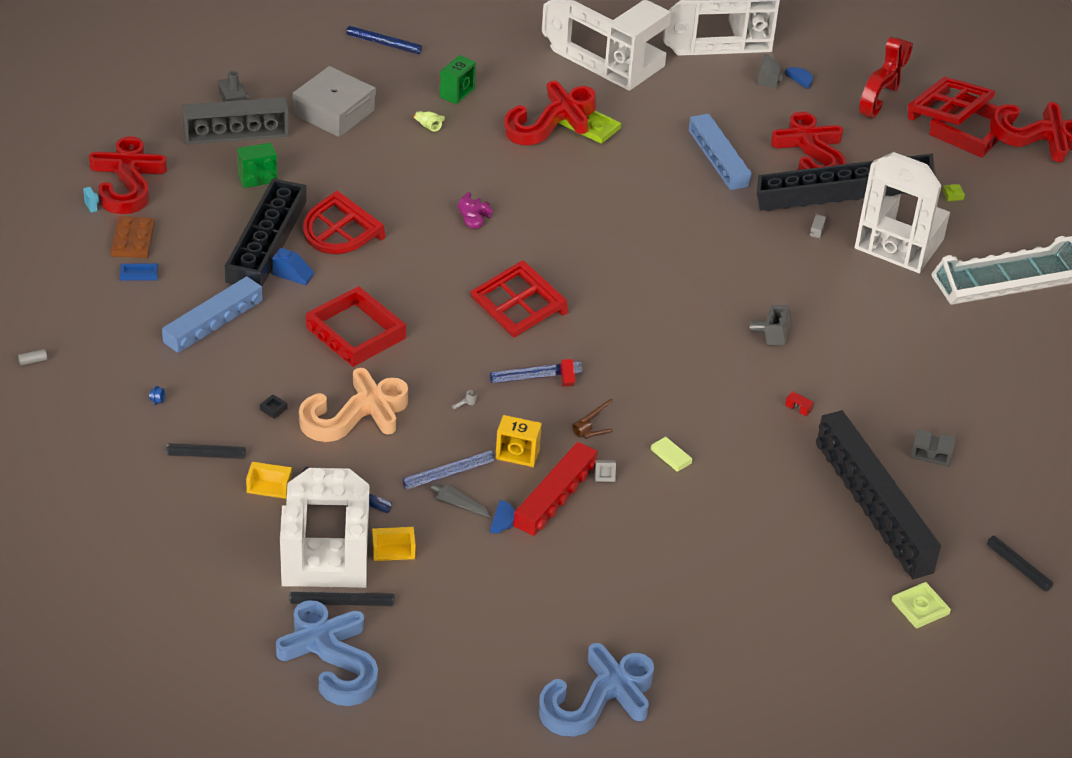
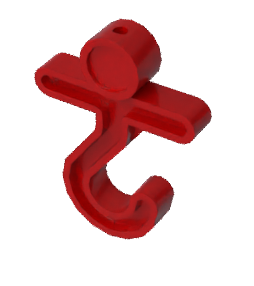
M889 37L885 50V62L880 69L872 73L862 93L859 105L860 114L874 119L879 114L883 105V101L878 100L881 90L884 87L894 91L898 90L901 82L902 67L904 68L908 63L913 50L912 42Z
M558 81L548 82L547 95L552 103L546 107L536 123L531 126H522L528 120L525 106L518 105L509 110L504 119L507 138L519 145L538 144L547 139L557 123L564 119L568 121L578 134L587 133L589 130L587 115L592 114L596 110L595 91L588 86H578L573 88L568 94Z
M1049 102L1043 111L1044 120L1036 121L1022 128H1017L1010 124L1014 123L1021 110L1018 106L1005 104L995 110L990 119L989 126L997 139L1005 144L1023 147L1038 140H1047L1051 158L1055 162H1063L1069 150H1072V120L1068 119L1063 122L1061 109L1057 103Z
M799 111L791 115L788 129H777L772 132V147H801L806 155L826 165H818L810 157H801L798 170L846 164L844 155L829 146L830 144H839L842 141L844 130L839 125L816 126L817 120L814 115Z
M133 136L119 139L116 143V152H92L89 154V164L92 171L116 172L119 175V180L130 191L128 194H118L114 192L111 183L103 182L99 184L101 206L115 214H132L140 211L147 205L149 201L148 182L139 173L164 174L167 171L166 157L160 154H144L143 141Z

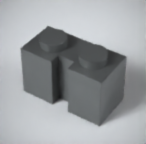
M917 429L910 458L949 467L956 437L943 434L936 437L932 436L930 431Z

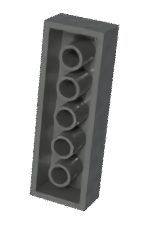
M286 97L182 105L186 145L289 137Z

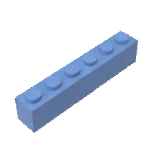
M709 113L690 117L689 132L728 188L734 190L749 187L750 179L752 178L750 169L746 167L743 159L739 157L736 149L732 147L730 141L724 136L715 120L712 119Z
M246 276L162 328L163 343L177 353L183 351L248 309L259 304L262 301V286Z

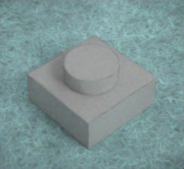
M595 460V482H615L616 461Z

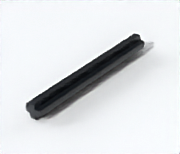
M291 591L289 601L291 604H300L304 601L312 600L318 601L323 605L394 606L395 594Z

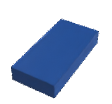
M157 263L121 264L120 281L158 279Z

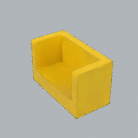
M252 462L246 478L247 493L287 499V485L292 480V467Z
M414 527L372 529L373 560L415 559Z

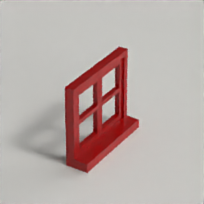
M944 76L908 104V119L914 121L922 114L960 125L995 97V90ZM950 87L962 90L953 98L946 96L950 93ZM967 92L980 95L972 103L959 100ZM939 100L946 102L938 110L930 108ZM952 104L964 107L957 115L943 112Z
M524 260L470 291L471 297L513 338L556 312H559L562 316L568 313L567 300ZM519 275L531 287L516 295L505 283ZM501 286L512 298L497 307L485 295ZM537 292L549 304L534 312L523 300ZM519 303L530 316L515 324L503 312Z

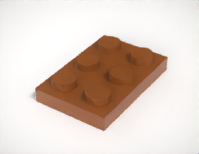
M118 216L111 247V256L148 258L155 218Z

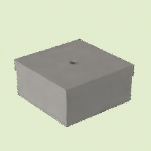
M329 66L292 93L294 116L335 136L341 137L375 110L376 88Z

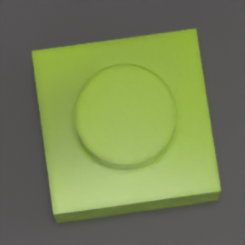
M960 184L943 185L942 191L947 201L964 200L965 194Z

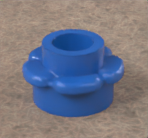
M155 386L154 389L150 390L149 398L153 401L154 405L164 402V388Z

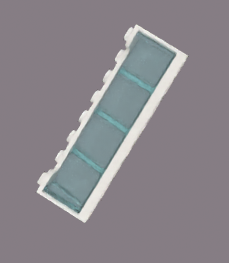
M1072 236L1057 237L1046 248L1036 247L1028 251L1023 249L1016 253L1006 252L999 256L989 255L982 259L972 258L965 262L962 260L958 261L957 257L948 255L942 258V261L936 266L931 275L951 305L1071 284Z

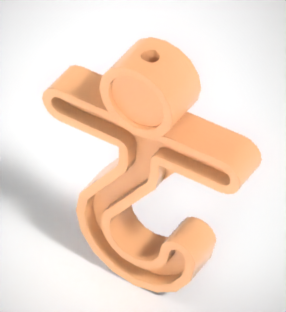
M357 368L353 371V386L358 394L352 396L334 418L327 420L318 418L327 412L326 396L318 393L308 397L299 409L301 431L307 437L316 441H336L347 436L362 417L371 414L382 433L387 435L393 434L396 431V416L394 413L404 410L408 404V386L399 378H386L377 386L366 369Z

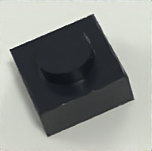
M271 395L260 404V410L274 419L288 409V403L275 395Z

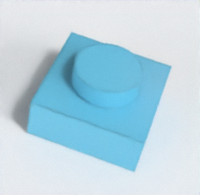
M91 187L83 188L84 202L89 211H98L97 203H99L97 193H94Z

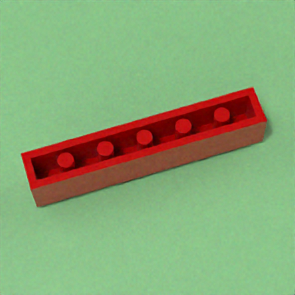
M577 441L514 512L513 526L532 536H535L539 530H543L547 521L555 516L558 508L565 505L568 497L576 492L578 485L581 482H585L588 474L595 470V460H597L598 451Z

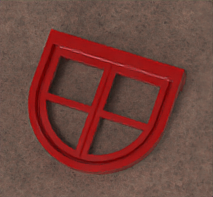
M338 190L315 205L307 213L303 222V230L307 242L314 249L328 254L351 252L360 248L374 237L380 241L386 237L384 224ZM333 205L347 215L335 224L322 215L323 212ZM319 218L330 228L316 237L313 232V225L315 220ZM352 220L366 230L355 239L341 229ZM338 232L348 242L332 244L324 242V240Z

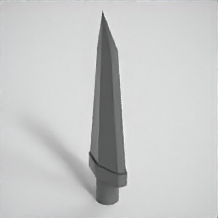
M435 483L432 485L431 491L438 494L437 500L492 519L485 507L464 495L450 484L446 483L443 487Z

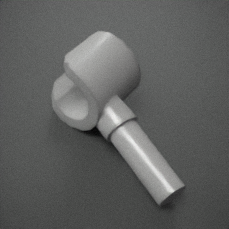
M468 390L465 398L452 405V409L455 410L465 404L474 405L478 395L473 396L474 391Z

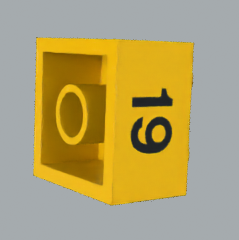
M503 415L497 430L495 459L534 467L540 451L542 423Z

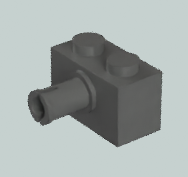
M229 71L227 79L218 80V94L222 102L249 100L243 83L239 81V73L237 71Z
M771 305L766 321H751L750 331L765 332L767 345H785L792 326L790 306Z

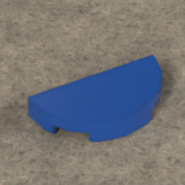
M798 67L785 69L787 76L806 89L811 87L813 77L809 71Z
M499 501L490 533H501V530L512 528L515 510L508 502Z

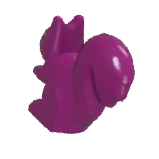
M467 192L460 199L457 208L464 217L465 224L469 228L478 229L484 224V219L481 215L492 218L490 213H493V210L488 202H480L481 197L474 201L471 199V193Z

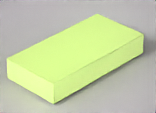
M667 437L651 445V450L677 472L692 464V458Z

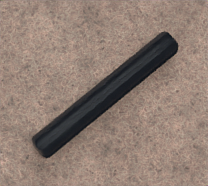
M168 443L166 454L244 459L246 448L239 446Z
M992 536L988 539L987 545L1041 589L1047 592L1052 588L1053 581L999 538Z

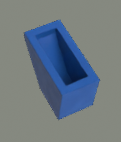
M280 248L272 258L274 276L307 285L314 275V271L297 252Z

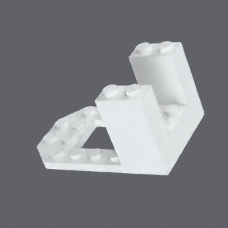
M550 0L543 6L542 33L545 37L549 38L552 43L550 47L554 52L630 91L665 67L666 52L646 43V41L670 26L671 11L648 0H643L612 20L574 0ZM573 19L607 36L606 59L571 42Z
M680 0L669 9L671 11L670 26L663 31V42L672 48L678 56L772 52L780 0ZM729 14V23L734 36L696 38L699 15Z
M895 152L872 162L855 249L917 273L923 270L944 240L950 215L949 211L937 207L941 184L927 164ZM887 186L918 197L912 226L896 220L901 194L885 196Z
M308 468L288 482L286 506H282L280 531L282 586L366 588L369 484L351 469ZM307 504L348 505L346 507L345 538H306Z

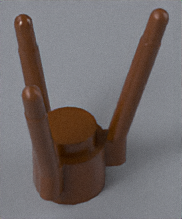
M609 399L586 417L573 423L572 429L574 434L579 438L584 436L587 439L591 436L612 432V429L590 432L593 428L590 420L612 403L613 399Z

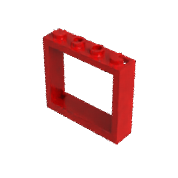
M966 93L959 100L972 103L978 97ZM987 102L975 113L991 119L999 106ZM952 104L943 112L955 114L961 106ZM933 118L929 124L931 126L929 135L981 158L999 141L992 131L981 140L945 124L946 121Z
M360 286L306 313V328L352 367L406 339V324ZM354 305L359 307L386 330L356 347L351 346L323 322Z

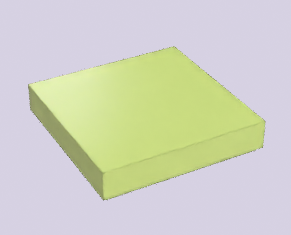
M927 582L895 594L891 600L916 629L949 615L951 611Z

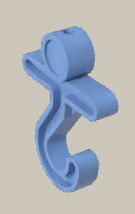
M309 600L298 604L294 610L295 632L277 639L276 657L281 661H288L313 652L323 661L355 673L358 677L351 681H343L329 671L319 675V693L326 700L336 705L352 706L361 704L371 698L377 688L378 667L376 661L369 653L341 642L363 632L364 615L359 611H351L328 620L327 608L322 603Z
M593 643L588 648L587 662L598 676L593 681L581 708L571 712L562 710L558 706L566 699L567 684L561 679L551 681L540 693L539 717L542 724L551 732L561 736L575 737L586 734L595 727L606 702L613 698L618 700L633 720L643 721L648 716L649 702L642 692L647 691L652 685L654 663L647 655L631 653L624 656L619 665L602 644Z

